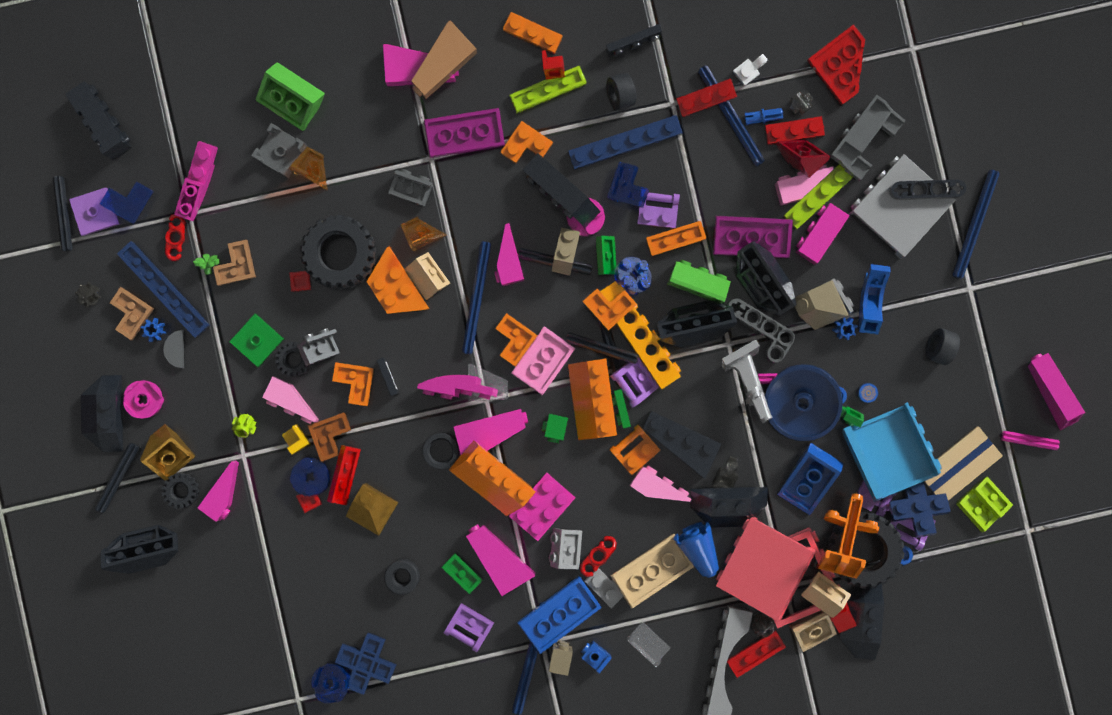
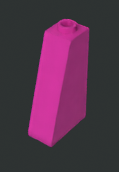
M383 44L385 82L387 86L413 85L412 79L428 53ZM459 70L446 82H456L455 76H459Z
M1040 353L1032 357L1028 368L1059 429L1062 430L1078 422L1085 414V411L1049 353L1043 356Z
M519 409L454 426L460 454L462 455L473 440L488 451L526 428L525 424L529 423L526 412H522Z
M477 524L468 530L469 534L466 537L501 596L535 577L534 571L484 525L479 527Z

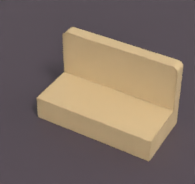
M429 252L416 258L405 268L406 273L426 300L450 284Z
M820 572L814 576L810 585L801 594L805 599L832 618L844 608L851 594Z

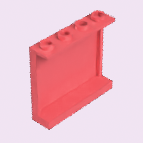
M751 517L750 520L747 519L742 527L744 530L742 536H738L734 543L736 547L734 552L727 556L725 560L727 565L724 571L721 570L716 578L718 580L716 586L778 621L782 619L816 550L785 536L758 521L756 517Z

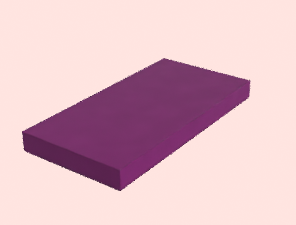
M499 108L424 120L430 158L505 146Z
M715 216L713 254L737 256V251L755 241L770 251L776 258H790L793 220Z

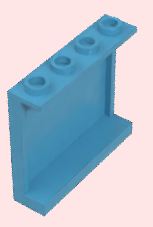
M908 402L897 409L865 421L861 428L849 426L842 431L874 502L932 479L941 473V464L938 459H934L932 445L929 441L926 442L924 428L921 424L917 423L915 419L917 416L913 406H909Z

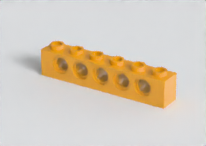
M615 281L600 292L611 302L624 290L628 291L622 282L618 284ZM636 305L628 312L635 317L633 323H626L623 317L616 324L633 350L639 355L640 360L661 390L680 378L679 373L681 370L676 362L672 363L668 358L670 353L665 346L661 348L657 342L660 340L654 330H649L647 327L649 324L648 320L643 314L639 315L636 310L638 306ZM637 329L644 330V339L639 340L635 337ZM648 345H653L656 348V353L653 356L646 353ZM658 361L666 363L667 368L665 371L661 372L657 369Z

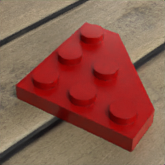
M854 24L807 60L841 105L845 104L859 92L865 38Z

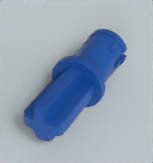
M782 108L761 109V111L744 113L746 125L761 122L765 124L767 121L783 119Z

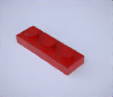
M728 79L676 99L682 117L737 98L732 80Z
M822 116L764 126L767 145L777 144V141L803 140L825 135Z
M341 445L327 499L328 502L347 505L361 449Z
M773 630L730 657L727 663L738 678L786 648L776 630Z

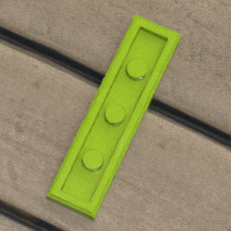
M580 66L565 71V77L543 80L509 96L516 113H520L586 85L587 82Z

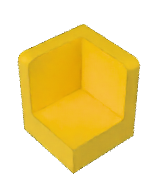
M298 424L292 426L290 430L282 435L289 445L287 449L291 455L311 444Z

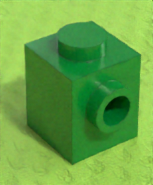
M549 414L548 421H544L542 432H545V437H548L547 441L559 443V440H564L568 421L567 417Z

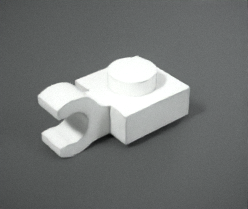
M762 54L753 63L747 59L734 69L733 73L743 86H746L760 75L757 69L766 63L767 58Z

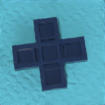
M924 482L905 489L906 499L890 501L888 503L892 522L911 519L916 538L935 535L937 532L933 516L949 514L951 512L946 493L927 496Z
M367 633L361 650L342 644L335 663L352 669L346 686L347 689L364 695L371 677L388 684L390 683L397 664L379 658L386 639Z

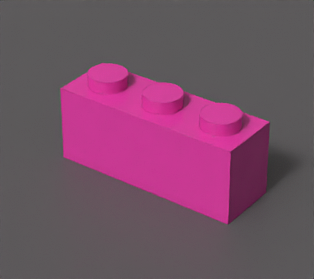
M831 203L821 207L817 213L820 217L816 223L814 221L811 222L806 230L809 232L806 238L802 237L796 245L798 247L796 253L813 265L818 264L850 216Z

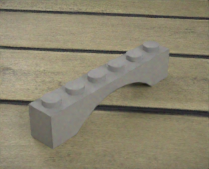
M727 605V610H723L722 621H724L723 629L720 628L718 632L720 644L719 648L716 647L714 651L716 663L715 667L712 666L710 670L712 682L711 686H707L706 697H708L707 705H703L702 715H731L733 708L725 690V666L735 644L749 632L752 618L751 610Z

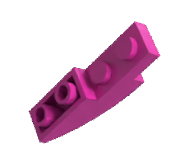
M198 141L189 174L184 180L174 215L194 221L214 171L215 165L213 164L218 147Z
M469 375L436 377L418 384L417 387L423 390V394L434 396V393H439L441 398L452 400V397L459 398V394L472 396V393L479 394V398L490 400L491 396L497 397L498 394L497 389L482 386L481 378Z

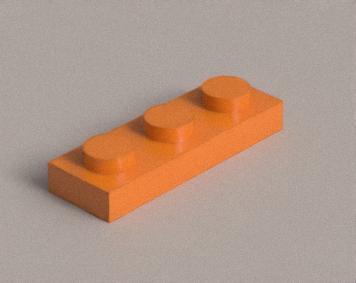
M513 12L510 13L503 28V31L553 54L556 53L563 38V35Z
M698 221L647 237L646 241L652 257L706 240L707 238L702 222Z

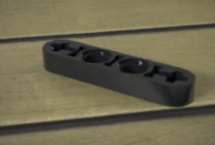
M958 179L898 181L889 188L890 196L896 200L958 198L966 192V184ZM935 184H939L942 187V193L939 195L935 194L932 190ZM956 184L957 187H961L957 194L955 190L947 191V188H952ZM907 185H909L908 192H902L900 196L898 192H894V189L898 186L900 189H907ZM915 185H920L923 188L921 195H916L913 192Z

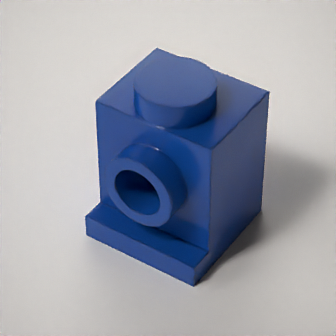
M594 641L591 644L586 643L581 650V653H583L581 658L599 673L612 658L611 654ZM594 653L598 654L599 656L596 660H593L591 658L592 654Z

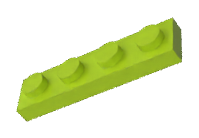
M840 164L783 216L785 219L793 220L792 226L795 230L853 178L844 171L845 168Z

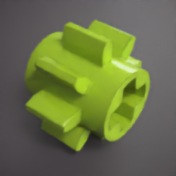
M242 414L239 418L234 417L232 430H234L236 436L246 438L249 434H254L256 422L252 416Z

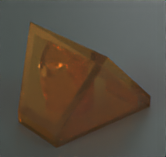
M307 147L290 165L289 169L293 173L327 190L324 155Z
M418 216L401 224L413 252L447 236V234L421 221Z

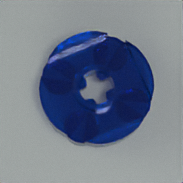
M630 256L621 260L614 270L615 280L618 285L621 284L628 294L638 295L651 286L652 276L646 260ZM633 272L636 278L634 279L633 276H630V273Z
M304 458L293 467L290 482L293 488L301 495L307 497L319 495L329 485V470L318 459ZM313 472L314 481L310 480L307 482L306 475Z
M325 664L319 667L314 672L311 682L312 688H314L316 693L314 695L323 703L342 701L349 688L350 675L337 664ZM332 679L333 687L329 688L327 681Z

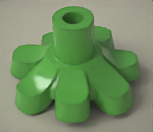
M204 254L203 258H196L193 263L195 266H199L200 269H204L205 274H211L212 266L218 265L219 259H217V255L210 257L209 254Z

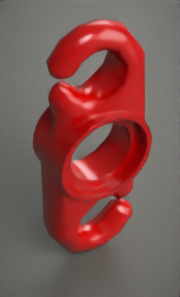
M174 214L169 217V220L173 221L175 218L180 219V225L175 226L170 222L168 224L169 230L165 236V255L170 261H177L181 258V254L171 256L170 251L176 249L178 252H181V246L185 241V219ZM174 232L180 234V240L176 243H173L170 239L171 234Z
M605 536L603 538L604 541H611L612 547L606 548L604 542L601 541L582 562L580 571L585 577H592L594 575L593 572H586V565H591L593 571L596 572L615 551L617 542L613 537ZM595 552H602L604 559L599 562L593 559Z

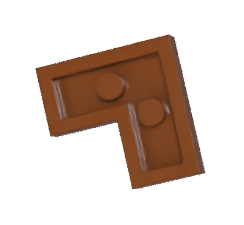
M345 412L308 425L320 461L339 456L334 437L351 431Z

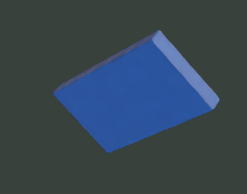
M578 576L517 623L539 654H541L602 607L581 577Z

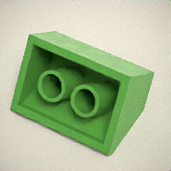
M277 62L265 72L256 101L304 131L319 109L325 93Z
M680 260V262H675L667 284L702 298L723 303L726 300L731 281L726 280L727 277L722 274L716 273L715 276L709 274V270L706 268L698 267L696 269L691 267V263Z

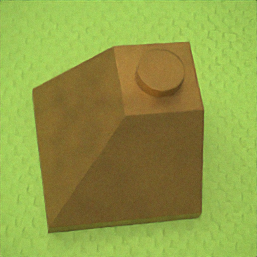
M164 424L149 437L140 460L163 480H168V477L178 472L195 455L177 433Z
M365 483L355 496L346 517L379 536L398 502Z

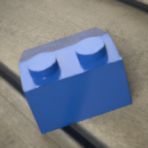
M810 443L777 495L811 515L840 475L844 463Z

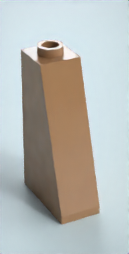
M451 20L444 27L412 79V84L414 85L412 89L419 97L423 95L427 99L477 54L473 44Z

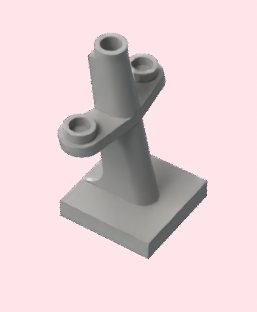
M754 340L722 358L721 366L725 372L734 369L739 373L747 390L748 398L745 400L746 404L754 406L760 421L765 423L773 417L752 357L758 354L760 348L757 340Z

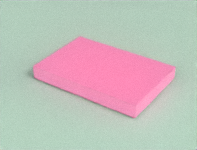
M543 327L512 371V374L543 395L575 348L546 327Z

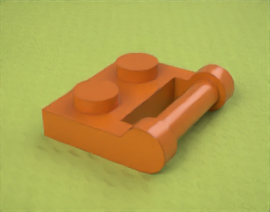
M638 424L634 427L635 430L615 447L612 446L609 449L631 475L660 451L658 446ZM640 435L643 440L623 457L620 452Z

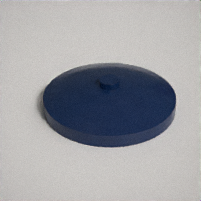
M794 365L782 370L771 380L765 394L766 402L773 417L769 420L771 425L782 435L794 440L810 441L826 435L835 427L842 413L843 399L839 385L829 373L812 365Z

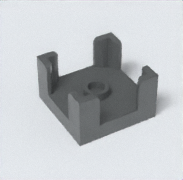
M271 123L267 129L269 135L260 150L258 148L255 149L252 157L289 179L308 146L305 142L294 138Z

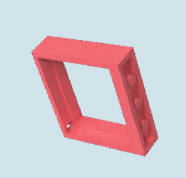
M809 527L787 536L796 542L807 538L811 548L816 550L815 557L819 564L825 551L823 548L819 549L817 544L819 538L815 531L812 532ZM821 569L823 575L834 582L835 573ZM813 605L784 618L782 617L778 621L773 620L777 628H780L821 611V609Z

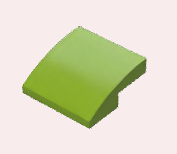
M988 477L983 478L956 503L981 532H985L1013 506Z

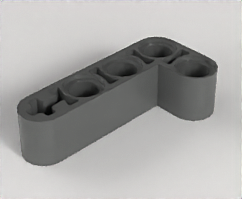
M740 299L729 301L727 304L729 306L737 303L738 309L744 311L745 308L747 309L742 317H740L742 312H734L736 320L771 341L765 351L766 360L771 363L782 361L794 342V333ZM749 313L756 315L755 323L748 321L747 316ZM765 323H770L773 326L771 333L765 332ZM782 333L788 334L789 341L787 343L781 341L780 336ZM772 349H776L779 352V357L776 360L770 356Z

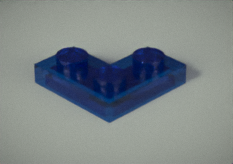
M619 162L607 196L608 199L640 208L644 207L649 190L633 185L638 171L637 166Z
M136 181L127 197L108 188L99 204L134 224L154 191Z

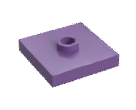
M102 188L69 199L81 236L119 225L108 188Z

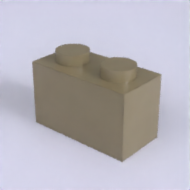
M561 228L552 272L565 275L571 274L580 235L579 231Z
M558 641V643L553 644L549 672L568 676L573 653L572 646H569L568 642Z

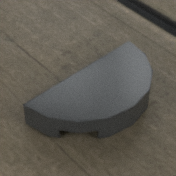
M184 330L175 331L169 335L163 348L167 361L178 368H184Z

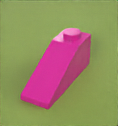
M509 223L505 224L497 263L498 271H495L497 283L501 282L502 286L524 281Z
M236 460L231 461L198 507L200 511L216 522L221 519L224 520L230 513L229 508L232 505L239 462Z

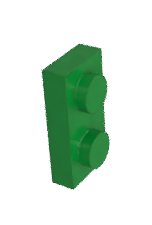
M597 236L598 275H616L615 236Z
M622 389L614 391L615 395L611 396L614 407L618 406L619 414H616L618 425H622L623 428L631 427Z
M456 553L442 566L469 594L483 580Z

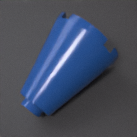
M698 522L682 529L683 534L679 536L677 533L674 536L675 543L701 576H706L707 578L715 576L719 565L710 524L706 522V525H703L702 522Z

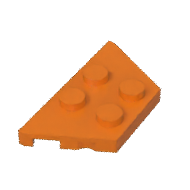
M390 246L387 247L367 280L368 285L387 314L428 310V305Z

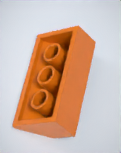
M600 359L568 364L578 440L616 436L607 360Z
M474 440L449 469V471L506 516L524 507L536 492L527 482Z

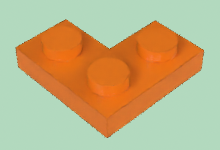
M521 121L500 153L517 164L526 149L535 154L539 153L544 158L553 142Z
M596 289L583 301L607 330H610L637 305L625 290L613 301L609 302Z
M507 313L495 328L510 339V342L500 356L516 367L538 335Z
M335 362L332 381L351 384L348 403L368 406L374 368Z

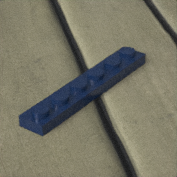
M675 115L569 150L568 153L575 170L681 135L683 132L678 117Z
M130 241L117 253L194 338H197L210 326L133 241Z

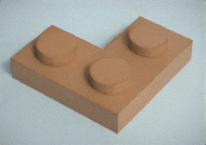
M248 240L229 243L228 248L232 263L213 267L217 286L256 278Z
M122 287L119 288L110 304L126 313L115 330L130 340H134L154 308Z

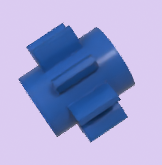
M844 317L838 322L834 321L836 325L832 331L838 333L837 338L841 339L844 336L846 340H849L850 336H856L854 331L858 325L851 324L853 322L851 317L847 320ZM843 326L848 327L846 331L842 329Z
M154 318L153 322L146 319L147 324L141 326V329H144L142 337L149 336L150 342L154 341V337L161 341L160 336L166 334L162 328L165 324H158L157 318ZM155 328L157 331L155 333L150 331V329Z

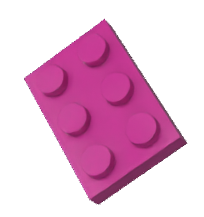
M547 472L533 487L536 492L525 506L509 515L510 518L537 541L576 498Z

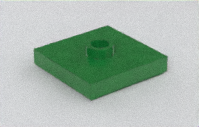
M255 313L231 339L230 343L253 364L260 367L282 343L284 338Z

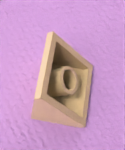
M822 610L788 625L802 652L837 634L830 616Z

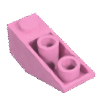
M823 165L810 178L801 172H798L797 176L790 178V175L780 177L779 181L775 183L780 206L800 201L833 170V166L827 168V165Z
M277 377L271 378L262 397L267 400V404L276 408L279 405L284 408V412L292 416L296 413L302 416L301 420L309 424L312 421L318 422L317 416L292 384Z
M642 466L630 483L631 487L646 497L691 501L687 497L689 495L687 491L681 487L678 490L672 486L674 482L665 476L662 479L656 476L657 471L650 466L646 468Z

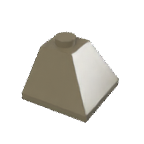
M833 280L795 297V308L799 317L814 330L849 315Z

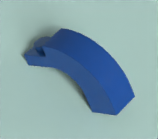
M871 264L869 272L865 275L859 307V332L879 334L883 322V296L891 272L889 266Z

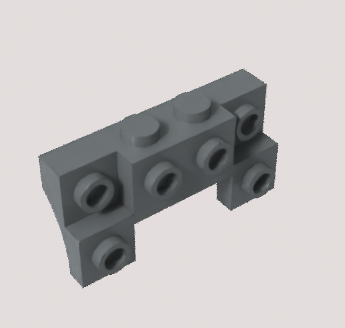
M876 95L862 115L858 113L852 121L853 127L851 129L847 128L841 135L843 140L830 158L844 167L845 172L860 182L872 166L861 156L863 151L880 128L894 137L905 122V119L899 116L884 99Z

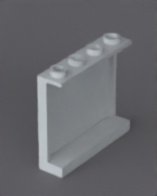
M905 154L901 157L896 156L889 163L891 166L887 172L883 170L876 178L878 182L874 186L871 184L863 192L865 196L862 200L858 198L852 204L851 208L853 210L849 213L851 215L855 214L896 251L895 255L900 259L904 258L955 202L954 198L893 199L889 194V188L895 182L933 180ZM938 184L933 185V192L937 195L941 194L942 187ZM907 185V189H900L898 186L894 189V192H898L900 196V193L908 192L909 185ZM915 185L913 192L916 195H921L923 188L920 185Z

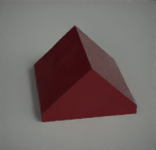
M807 140L777 141L776 144L784 160L808 178L818 171L830 158L827 153Z

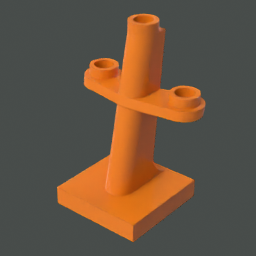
M851 494L846 518L839 516V513L834 510H828L825 514V521L843 526L844 528L838 553L826 550L819 562L818 569L857 579L865 568L866 560L852 557L856 531L878 533L879 527L875 521L859 522L863 503L862 495Z

